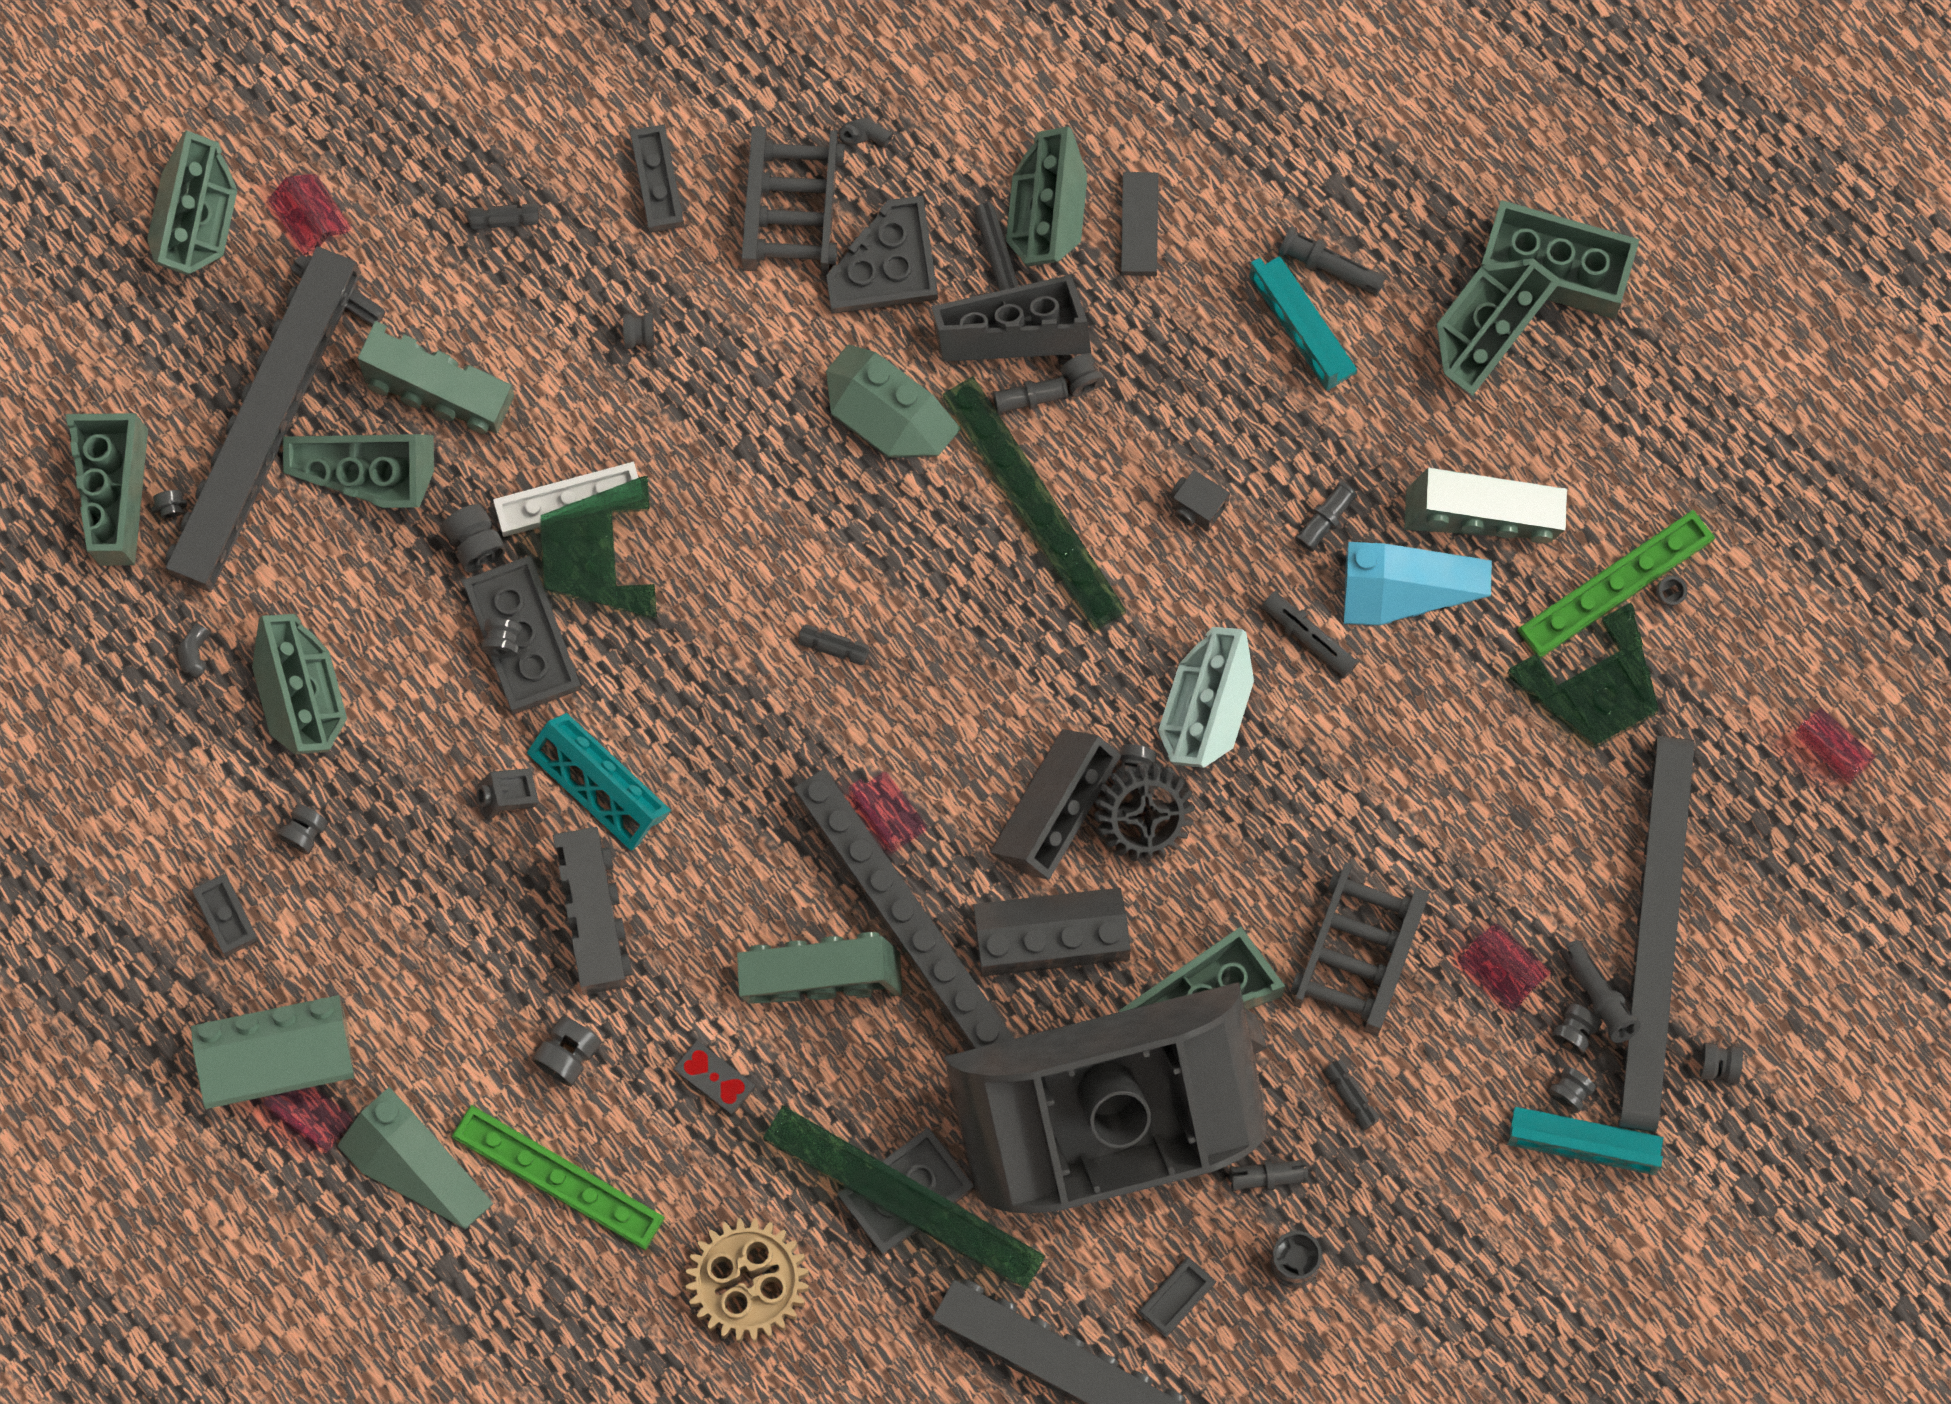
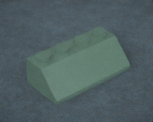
M340 995L191 1026L193 1053L205 1109L354 1078L349 1030Z

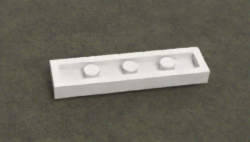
M631 462L493 499L503 537L644 500L635 464Z

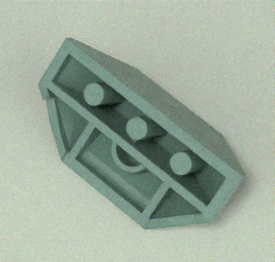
M1070 127L1039 131L1033 139L1035 143L1025 153L1012 177L1006 242L1028 267L1059 262L1081 242L1088 175Z
M186 130L183 132L161 174L147 237L155 264L184 275H189L224 256L237 188L228 165L221 155L222 150L219 142Z
M1533 258L1481 266L1437 323L1444 375L1473 396L1562 280Z
M848 344L826 370L831 416L887 458L939 456L961 430V427L932 393L874 351Z
M295 614L261 616L258 621L252 669L269 733L293 754L328 752L347 720L330 652L312 632L300 624L301 620Z

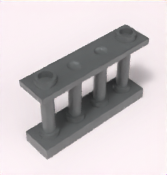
M752 126L742 246L743 271H757L758 260L765 261V257L821 260V275L829 273V264H836L837 243H831L837 165L844 164L845 145L838 143V132L836 130H830L828 147L774 144L773 140H767L766 127ZM773 158L828 161L827 179L772 177L771 173H765L766 161H773ZM770 191L826 194L824 212L769 210L768 206H762L763 194H770ZM768 224L823 227L822 246L766 243V239H760L761 227H767Z
M1345 862L1342 872L1334 871L1327 892L1333 893V897L1305 973L1297 972L1290 994L1296 995L1294 1006L1301 1008L1305 995L1360 1014L1362 1015L1361 1019L1367 1021L1364 1032L1379 1036L1430 892L1416 887L1412 898L1405 896L1402 899L1349 880L1348 877L1352 864ZM1344 893L1397 912V917L1404 919L1400 932L1392 930V933L1337 914L1336 910L1342 894ZM1330 927L1385 946V951L1392 953L1388 965L1380 964L1378 967L1323 947ZM1320 961L1374 981L1373 985L1380 987L1376 999L1368 998L1365 1001L1312 982L1311 978L1317 962Z

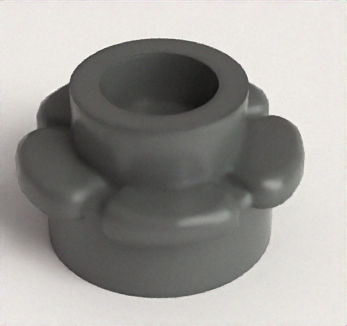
M180 490L164 491L153 496L155 506L152 507V511L154 513L160 512L163 519L182 515V508L187 506V501L183 499L182 491Z

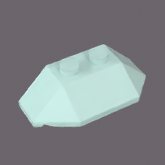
M1212 627L1206 633L1207 637L1195 645L1179 663L1158 729L1172 764L1205 768L1234 748L1254 683L1247 633L1243 629Z

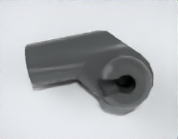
M198 623L193 625L179 644L177 650L180 669L184 673H189L193 678L200 677L206 670V662L200 659L199 648L210 635V632Z

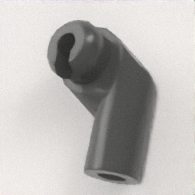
M868 118L847 122L839 131V138L845 144L854 145L871 140L886 148L894 135L893 132Z

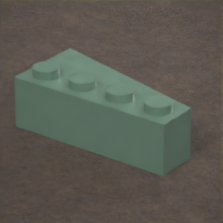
M377 321L374 322L357 358L365 383L368 384L367 387L371 391L383 396H387L388 392L401 396L400 400L413 408L419 409L421 405L432 408L436 416L447 421H453L454 418L467 422V427L480 434H486L487 431L498 433L515 397L511 384L471 365H466L463 370L458 367V362L451 358L450 355L439 350L431 355L416 344V339L403 334L402 339L399 340L385 333L386 325Z
M136 413L66 414L67 426L70 428L72 441L70 442L71 452L76 466V484L80 492L82 505L80 509L87 552L100 566L135 565L148 428Z

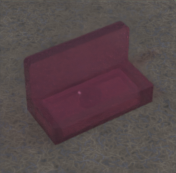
M316 174L286 177L268 199L304 255L314 253L316 246L320 247L329 236L346 234L351 229L346 218Z
M1821 707L1809 720H1804L1795 734L1803 744L1849 785L1876 757Z
M882 772L866 784L862 779H859L849 786V796L892 854L927 830L923 820L887 772Z
M1496 923L1478 936L1458 961L1513 1012L1523 1004L1532 991L1551 973L1547 967Z
M314 1087L271 1095L263 1102L269 1112L326 1154L353 1121V1117Z

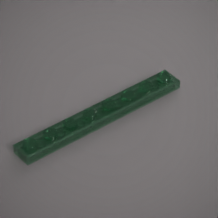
M974 376L943 393V399L1094 631L1126 614V609Z
M783 1105L763 1137L765 1142L1025 1291L1029 1288L1046 1258L1042 1253Z

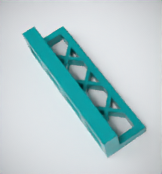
M1278 256L1266 264L1261 257L1252 261L1249 278L1325 390L1328 391L1357 374V368L1282 258Z
M568 713L547 721L527 751V754L631 851L641 843L651 827L661 823L671 812V809ZM547 740H550L557 747L559 760H551L541 751ZM570 766H577L583 771L585 784L578 785L571 778ZM596 790H603L609 796L611 809H604L598 804ZM622 815H630L640 824L634 835H631L624 828Z
M1514 1107L1507 1145L1656 1176L1662 1166L1663 1156H1661L1664 1137Z

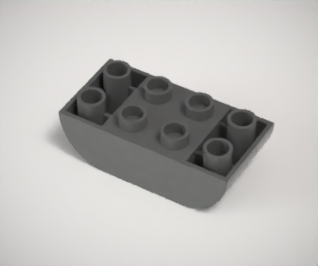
M1239 982L944 1056L975 1194L986 1205L1002 1211L1015 1213L1061 1211L1207 1174L1226 1167L1251 1153L1261 1144L1268 1132V1119Z

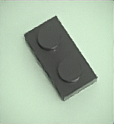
M226 873L192 889L225 957L259 941Z

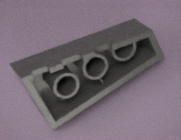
M1072 275L931 306L936 339L943 362L1091 353L1088 322Z
M597 827L554 834V845L560 861L558 867L564 895H566L565 905L570 930H572V943L582 994L587 995L627 987L626 976L632 975L629 953L621 954L619 941L626 940L623 919H615L613 905L620 904L616 882L609 883L607 870L614 869L610 847H602Z

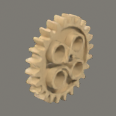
M739 1218L737 1229L731 1230L729 1225L724 1222V1234L719 1236L716 1232L710 1230L709 1234L712 1242L710 1244L702 1241L698 1242V1247L703 1252L702 1256L697 1254L690 1255V1260L697 1265V1268L686 1269V1276L695 1279V1282L685 1285L686 1291L698 1294L689 1301L690 1306H702L697 1314L698 1320L710 1317L709 1331H713L719 1325L722 1326L721 1336L723 1339H726L731 1331L736 1332L738 1343H741L745 1333H750L752 1341L757 1343L758 1332L764 1331L765 1335L771 1339V1327L776 1325L779 1329L785 1331L786 1326L783 1318L786 1316L796 1320L797 1314L792 1309L793 1305L804 1307L805 1301L798 1296V1293L808 1292L809 1285L800 1282L799 1279L809 1276V1271L806 1268H797L798 1265L805 1261L804 1254L793 1255L792 1253L798 1247L796 1240L785 1244L786 1231L782 1230L776 1236L773 1235V1223L771 1222L766 1225L764 1230L759 1229L757 1218L753 1219L750 1228H745L742 1219ZM760 1247L767 1250L769 1253L768 1258L761 1264H753L747 1259L749 1252L754 1248ZM720 1262L731 1264L733 1267L731 1275L724 1279L715 1277L712 1274V1270L716 1264ZM773 1266L779 1267V1270L775 1273L755 1277L753 1279L754 1286L751 1288H747L744 1283L730 1288L724 1294L717 1295L715 1293L717 1289L740 1283L742 1281L741 1274L748 1272L750 1277H754L766 1272ZM776 1282L780 1284L783 1288L781 1295L775 1299L764 1297L762 1289L767 1283ZM737 1296L744 1298L747 1301V1307L743 1312L734 1314L727 1310L726 1306L731 1298Z

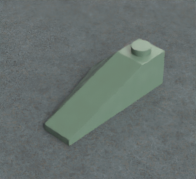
M434 435L283 436V473L343 492L342 494L360 498L382 508L420 507L434 473Z
M390 1087L358 1115L337 1145L362 1174L382 1183L464 1229L468 1228L494 1204Z

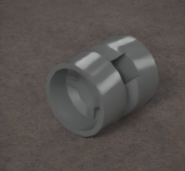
M481 504L463 507L448 516L441 525L450 545L457 547L458 552L456 556L463 569L469 573L484 568L483 564L487 562L492 564L499 560L506 552V547L498 532L490 529L492 522Z
M561 1016L550 1032L551 1042H543L533 1056L532 1061L544 1072L571 1087L584 1070L581 1064L582 1061H589L602 1043L581 1024L569 1017ZM565 1043L575 1049L573 1054L563 1048Z
M1290 1231L1279 1238L1275 1243L1270 1265L1273 1276L1280 1284L1292 1289L1302 1288L1315 1279L1322 1261V1248L1317 1239L1303 1231Z

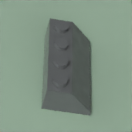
M1121 888L973 904L981 977L1130 960L1131 948Z

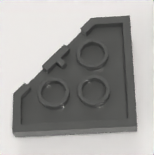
M923 196L887 200L879 210L878 216L868 228L865 227L848 248L847 254L837 266L834 265L829 271L826 278L831 314L938 300Z

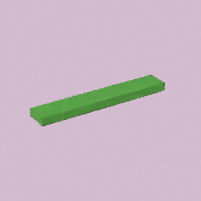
M1692 510L1519 627L1517 631L1537 658L1541 659L1715 540V537L1696 512Z
M473 1105L469 1107L451 1136L455 1141L645 1251L665 1220V1217Z

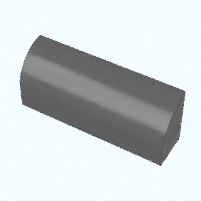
M1062 729L990 853L1025 874L1049 880L1121 755L1099 735Z

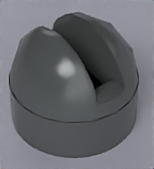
M1668 576L1662 579L1656 588L1657 598L1667 606L1680 604L1687 596L1686 583L1677 576ZM1676 585L1679 591L1665 598L1662 591Z

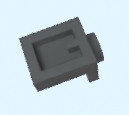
M531 768L490 772L478 784L477 802L480 807H483L486 819L494 818L499 811L534 808L539 803Z

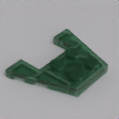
M648 476L639 477L540 515L544 590L586 602L591 601L606 605L615 610L635 613L650 619L657 617L655 584L617 586L612 525V513L649 511Z
M1631 602L1606 615L1601 621L1619 650L1616 654L1559 685L1555 684L1537 654L1511 667L1507 672L1510 679L1594 749L1657 715L1659 711L1649 667L1646 665L1642 649L1641 634L1638 632L1635 620L1634 606Z

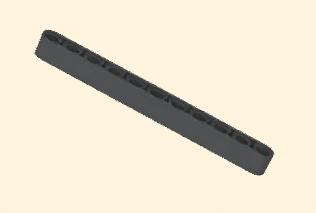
M1658 735L1654 744V749L1657 750L1655 762L1652 764L1651 784H1653L1652 796L1649 797L1647 820H1650L1645 836L1644 855H1646L1645 868H1642L1640 888L1643 891V895L1638 909L1637 926L1640 927L1638 939L1635 940L1633 961L1636 962L1635 974L1632 975L1630 998H1633L1629 1013L1631 1016L1639 1019L1641 1027L1628 1040V1046L1625 1047L1623 1070L1626 1073L1624 1084L1621 1086L1619 1106L1622 1107L1621 1119L1618 1120V1127L1657 1132L1660 1117L1694 757V740Z

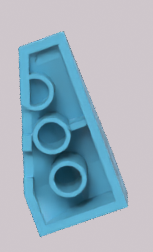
M1348 542L1345 562L1344 624L1380 626L1410 616L1422 615L1425 612L1440 608L1452 607L1491 596L1492 560L1385 543Z

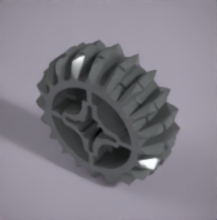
M1138 762L1136 772L1133 773L1128 765H1124V777L1120 779L1116 773H1111L1110 777L1115 784L1112 787L1106 784L1102 785L1101 790L1107 795V798H1096L1095 803L1102 810L1095 812L1094 818L1099 822H1103L1097 827L1100 835H1107L1104 842L1108 847L1116 845L1115 851L1119 856H1123L1128 852L1129 858L1132 861H1136L1142 852L1144 859L1147 862H1151L1153 852L1156 851L1161 858H1165L1166 851L1164 848L1169 845L1173 850H1178L1179 846L1175 841L1177 836L1181 839H1188V834L1182 827L1192 826L1194 823L1190 816L1185 815L1195 810L1194 804L1187 801L1192 796V793L1188 788H1183L1185 781L1181 776L1173 778L1174 771L1169 767L1161 772L1160 765L1153 762L1147 772L1146 765L1143 762ZM1149 786H1157L1168 791L1172 802L1164 803L1163 800L1152 799ZM1135 789L1133 798L1127 803L1120 804L1123 798ZM1146 801L1151 810L1146 811L1143 821L1139 814L1143 813ZM1168 820L1166 825L1159 832L1155 833L1157 824ZM1117 821L1137 824L1140 838L1131 837L1121 832Z

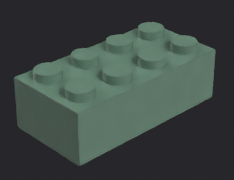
M1501 200L1481 266L1533 258L1562 280L1547 300L1616 319L1640 239Z

